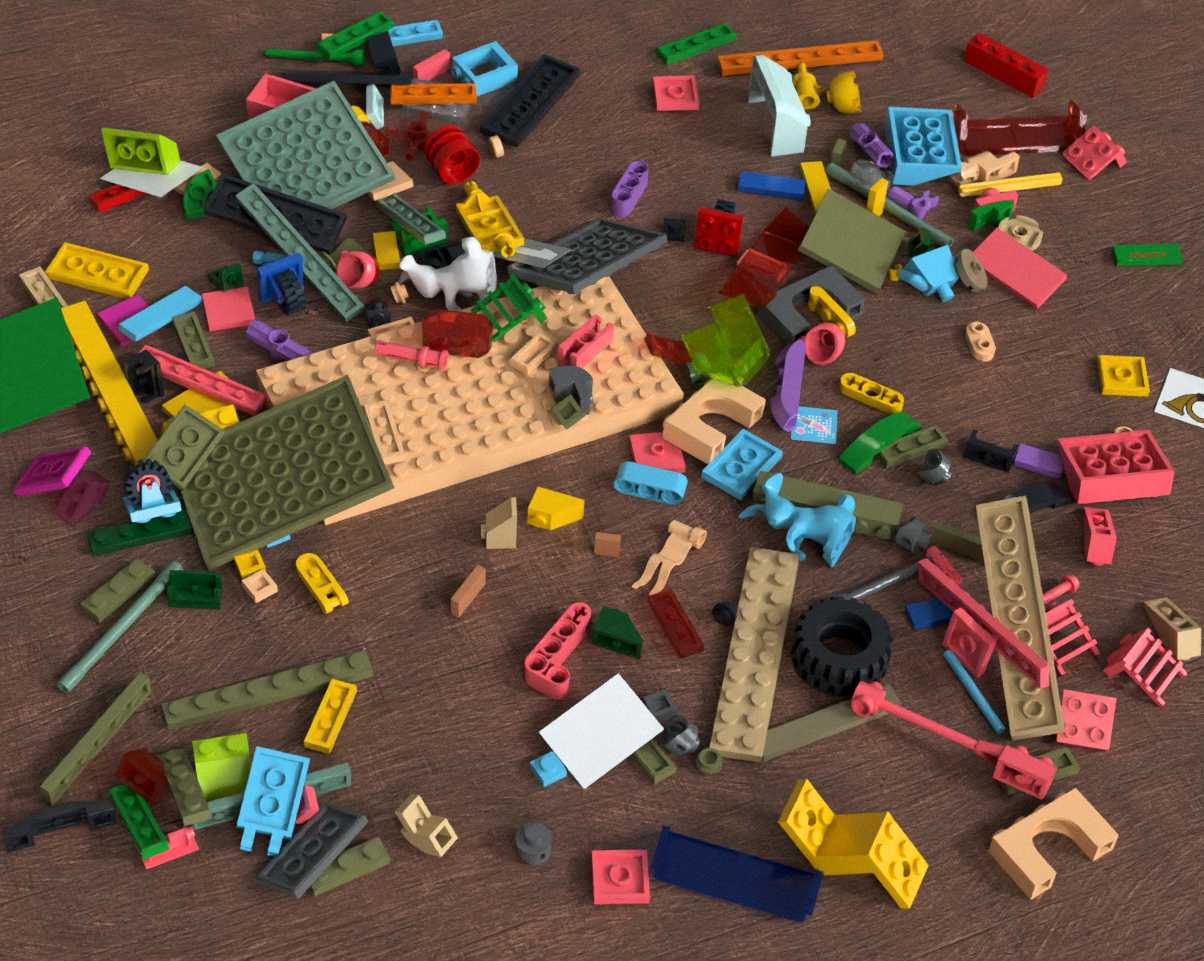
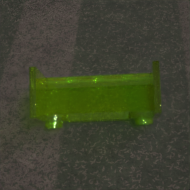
M740 294L710 306L719 329L714 322L681 335L692 358V365L696 372L735 387L747 384L770 357L769 348L744 294Z

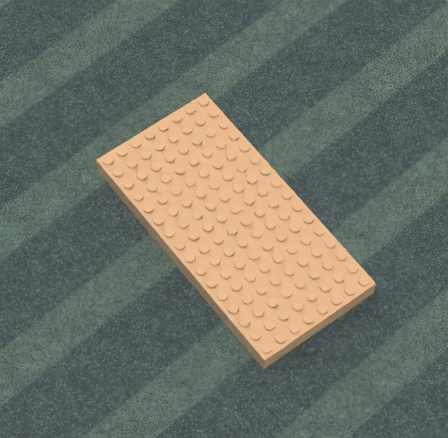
M609 276L600 279L596 284L582 289L580 293L573 295L565 291L553 290L547 286L532 289L534 294L531 297L533 299L537 297L546 307L543 312L548 319L540 324L533 313H531L496 342H494L491 336L498 332V330L482 309L474 315L471 309L475 306L256 370L258 391L266 395L267 402L265 405L268 410L346 375L349 376L363 411L366 404L388 400L405 452V461L385 464L395 488L322 520L324 525L666 418L667 415H672L679 405L683 403L684 393ZM507 296L498 299L512 319L520 314ZM493 301L486 306L502 328L509 323ZM597 314L602 318L600 331L606 327L608 322L614 325L613 342L582 368L593 378V404H590L589 415H586L566 430L551 409L561 401L555 402L549 388V369L562 366L557 363L558 346L592 316ZM539 332L556 342L557 349L527 376L510 366L509 359ZM381 340L414 348L427 346L430 350L440 352L447 350L449 353L448 364L444 372L439 371V368L429 366L422 368L417 363L375 355V346L377 341ZM570 357L569 359L566 360V361H567V364H566L565 366H571V357Z

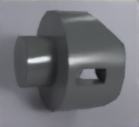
M933 448L927 451L922 468L915 473L928 485H933L937 482L944 484L952 475L951 471H949L951 461L937 448Z
M911 517L908 524L899 528L895 543L911 553H914L918 547L926 550L932 540V535L926 533L928 524L915 517Z
M680 715L670 718L664 725L665 748L677 756L683 755L686 752L693 753L700 743V739L697 737V726Z
M540 823L525 824L516 833L515 849L519 856L528 864L535 866L543 864L549 859L551 854V832Z

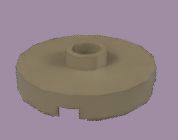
M969 249L957 252L955 258L958 259V262L955 263V267L962 282L967 287L971 286V291L980 292L985 289L988 280L979 258Z

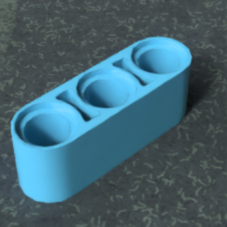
M626 461L620 464L613 485L618 492L670 505H678L682 502L688 480L683 474Z

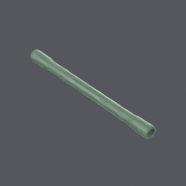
M831 163L827 167L826 174L868 199L871 187L859 181L835 163ZM885 197L884 210L917 231H920L922 228L930 231V239L940 247L948 245L950 248L952 246L953 238L939 229L930 226Z
M171 561L151 586L75 666L71 667L57 682V687L63 693L69 694L83 679L86 672L167 586H170V570H183V567L178 562Z

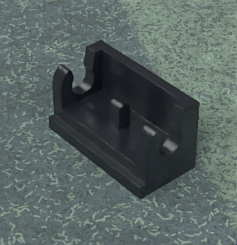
M386 31L366 37L376 69L387 66L386 70L380 72H401L389 32Z
M145 349L124 361L127 382L135 397L141 393L148 394L141 398V403H148L159 396H164L160 362L149 351Z
M973 429L967 441L964 458L1009 473L1017 456L1019 445L1014 444L1012 450L996 446V444L977 439L978 430Z

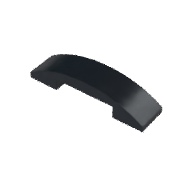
M1048 481L1025 487L1000 500L1026 496L1030 514L1050 505L1053 509L1074 502L1075 498L1062 482Z
M75 801L54 805L30 814L16 822L3 833L7 853L35 846L33 836L88 822L90 831L117 824L114 805L99 801Z

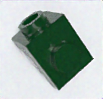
M238 263L229 267L226 265L208 273V281L223 292L229 291L243 284L241 265Z

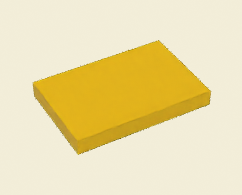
M221 371L215 373L229 379ZM188 389L164 403L162 409L171 418L178 414L184 404L197 413L229 405Z

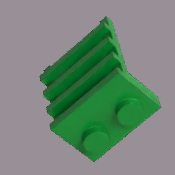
M430 205L425 206L426 212L422 214L445 230L446 234L445 239L430 244H423L387 216L390 228L395 231L399 246L404 251V256L416 255L417 250L448 242L447 222L445 218L437 220Z
M513 273L504 284L503 282L499 283L500 287L493 293L490 290L487 293L489 296L482 301L480 299L476 301L477 305L471 309L474 315L482 309L498 330V332L491 336L494 342L531 313H533L540 324L548 319L543 312L546 307L538 297L533 299L531 296L534 292L526 282L522 285ZM503 292L520 312L514 319H512L497 299ZM492 301L509 321L503 328L486 308Z

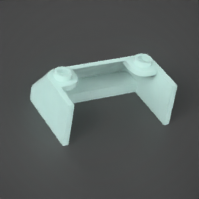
M764 55L753 56L748 103L766 101L773 117L771 157L804 152L807 128L810 127V116L805 113L792 83L791 73Z

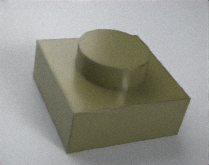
M838 139L835 147L831 146L828 154V159H831V163H835L839 167L844 158L845 140Z
M571 394L551 408L566 430L586 416Z

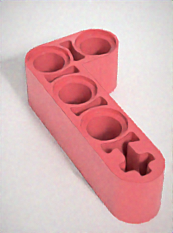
M582 602L572 604L525 659L524 680L526 684L552 699H563L569 693L570 673L561 664L590 630L591 609L587 604Z

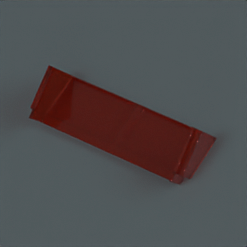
M1069 99L1068 116L968 120V114L958 104H955V110H953L959 152H963L964 156H975L985 151L993 155L1009 154L1012 152L1019 154L1021 150L1024 153L1064 152L1086 131L1087 113L1071 99Z
M787 207L784 208L759 234L718 293L754 307L757 305L766 307L777 296V289L801 256L802 252L798 251L809 227Z

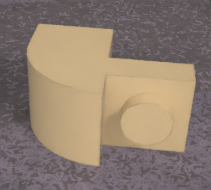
M412 793L395 811L404 826L400 832L412 845L424 853L442 857L458 839L445 817L431 815L418 794Z

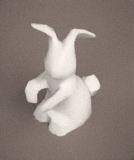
M467 237L462 239V248L465 253L457 257L450 265L441 269L428 265H418L415 263L412 255L403 257L398 263V268L404 270L401 273L399 284L406 279H411L416 289L425 298H434L443 290L446 298V307L449 313L462 310L455 302L457 293L466 298L473 296L471 292L477 293L482 301L489 296L487 293L490 290L492 293L496 290L495 259L492 251L481 249V245L475 237Z

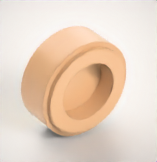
M497 135L489 137L488 144L493 157L499 158L504 156L503 146Z

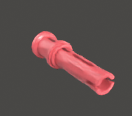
M378 340L375 346V355L417 363L422 368L429 366L439 368V371L444 372L448 364L449 353L447 350L440 352L430 350L427 346L414 348Z

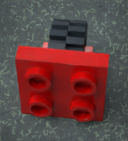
M718 199L714 209L700 206L693 248L737 257L744 216L735 214L736 202Z

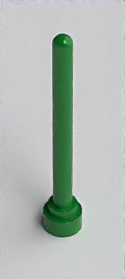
M265 49L263 52L266 57L329 60L319 51ZM355 49V51L343 53L330 61H348L350 64H354V66L363 67L365 52L363 49Z

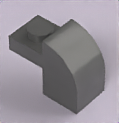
M577 366L550 368L549 388L554 401H562L571 394L583 412L589 415L590 404H593L592 376L586 370Z

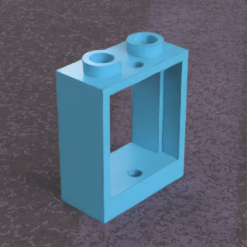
M496 41L452 57L453 67H451L453 77L458 79L461 84L475 83L477 96L517 81V63ZM491 62L496 68L479 76H475L470 71V69Z

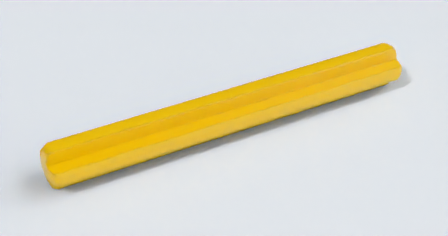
M1056 172L960 184L958 193L960 197L980 195L988 187L995 188L1001 193L1012 190L1057 186L1061 184L1062 177L1060 173Z

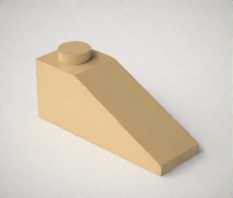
M1168 598L1144 602V608L1166 650L1170 649L1173 653L1172 655L1177 660H1189L1191 657L1201 655V627Z

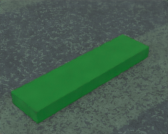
M380 11L318 42L316 49L326 58L332 60L367 42L366 37L394 28V22Z
M726 23L657 47L656 54L666 65L735 41L737 34Z
M134 780L108 790L110 799L143 860L170 850L164 834Z

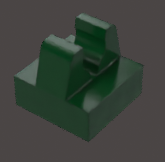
M922 228L909 240L910 257L913 258L932 251L930 248L934 246V242L930 239V231Z

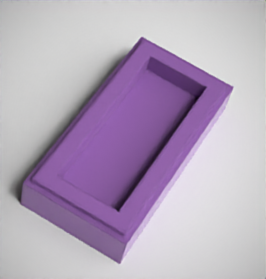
M1020 444L1014 466L1053 478H1061L1064 469L1061 455Z

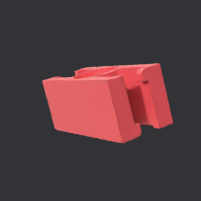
M595 314L558 346L557 363L565 366L567 364L566 360L571 357V366L585 367L613 342L614 325L608 322L606 327L600 331L602 318Z

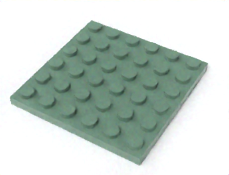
M335 81L216 135L218 142L241 180L330 209H334L395 180L391 168Z

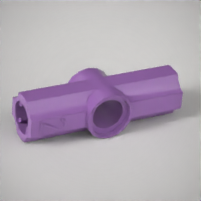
M856 123L851 127L850 137L865 152L868 159L873 160L879 168H887L892 164L895 157L894 154L878 138L874 131H871L864 123Z
M252 321L246 331V337L267 349L270 357L275 360L289 361L313 353L291 340L287 331L283 329L274 330L261 321Z

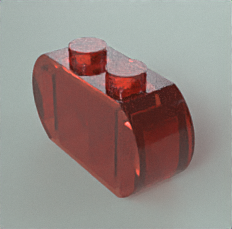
M435 309L428 312L422 319V344L429 347L430 350L440 352L447 350L449 355L480 358L486 355L492 348L493 325L491 320L484 314Z

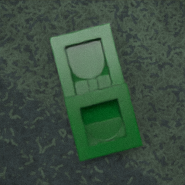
M1012 200L998 201L972 210L968 228L974 232L988 223L995 228L998 227L1003 219L1009 217V220L1011 219L1015 203Z

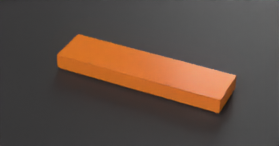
M475 83L390 85L391 105L477 103Z

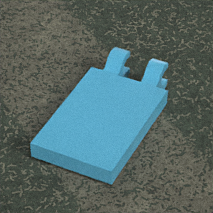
M256 746L237 822V828L244 829L240 850L251 852L255 832L271 835L267 856L271 857L279 855L283 838L291 840L310 758Z

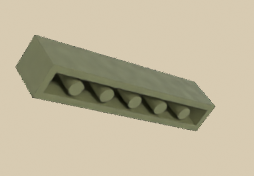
M759 472L753 492L752 505L756 503L765 504L766 499L762 484L768 477L774 475L773 473ZM783 476L778 495L788 499L795 507L815 509L825 505L836 506L838 497L842 494H848L855 501V510L852 513L856 517L854 532L895 541L903 503Z

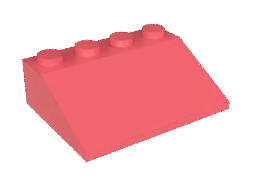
M1150 430L1059 438L1057 440L1069 489L1077 504L1111 502L1114 500L1158 497L1171 494L1175 471Z

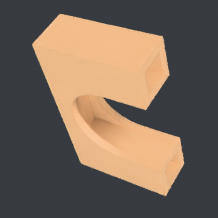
M718 373L712 380H707L704 387L699 391H695L687 402L681 403L672 415L666 416L662 424L664 427L662 438L704 463L709 464L724 449L726 435L704 423L699 416L708 413H718L728 416L745 427L750 428L762 417L766 399Z
M1075 788L1068 793H1060L1048 805H1040L1028 817L1022 816L1018 818L1006 830L1000 829L995 832L991 838L992 842L988 852L1031 900L1051 888L1056 876L1055 870L1034 847L1032 841L1034 836L1046 831L1065 834L1093 862L1113 850L1118 834Z

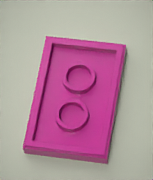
M87 446L36 456L14 487L13 492L20 497L67 488L91 454V451Z

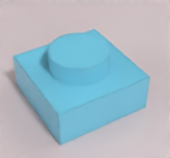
M554 751L530 762V769L543 787L567 776L566 768Z

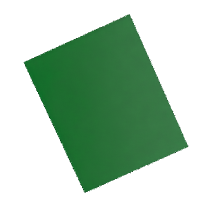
M57 297L0 319V434L90 398Z

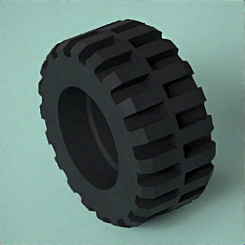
M835 597V600L826 598L821 600L820 604L816 602L810 605L808 610L803 611L800 615L794 632L791 654L793 655L792 661L793 665L797 668V673L802 679L806 677V683L812 687H818L820 692L825 694L831 692L833 696L840 697L841 694H847V697L853 696L860 681L868 684L872 681L880 683L881 678L887 672L893 647V634L890 631L888 622L885 619L882 620L883 615L878 610L873 611L871 605L866 602L863 604L859 603L858 599L855 598L846 600L844 597ZM829 638H845L856 643L863 651L855 655H840L828 650L821 642Z

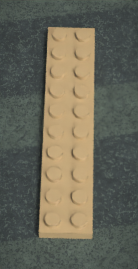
M1026 496L976 505L992 615L994 618L999 619L1001 624L1009 631L1014 632L1016 637L1025 645L1030 646L1032 651L1041 659L1046 660L1050 667L1049 686L1039 689L998 652L1011 738L1014 741L1065 732Z
M750 547L737 618L735 620L709 747L717 750L722 757L762 763L800 554Z

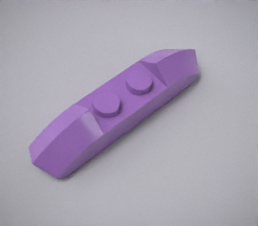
M801 339L795 340L784 347L775 363V366L779 369L778 381L782 382V385L777 384L776 396L770 400V406L776 422L787 432L795 429L806 350V343Z

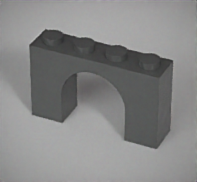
M833 266L819 270L813 275L802 278L798 282L785 286L759 299L757 316L786 346L798 340L800 336H806L810 331L811 325L794 307L809 301L810 289L814 286L821 287L851 319L863 314L865 298Z

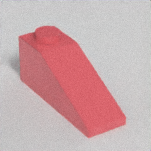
M1084 507V553L1086 561L1097 566L1112 564L1117 537L1109 510Z

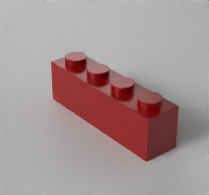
M980 32L967 44L964 62L1031 98H1034L1044 89L1048 68Z

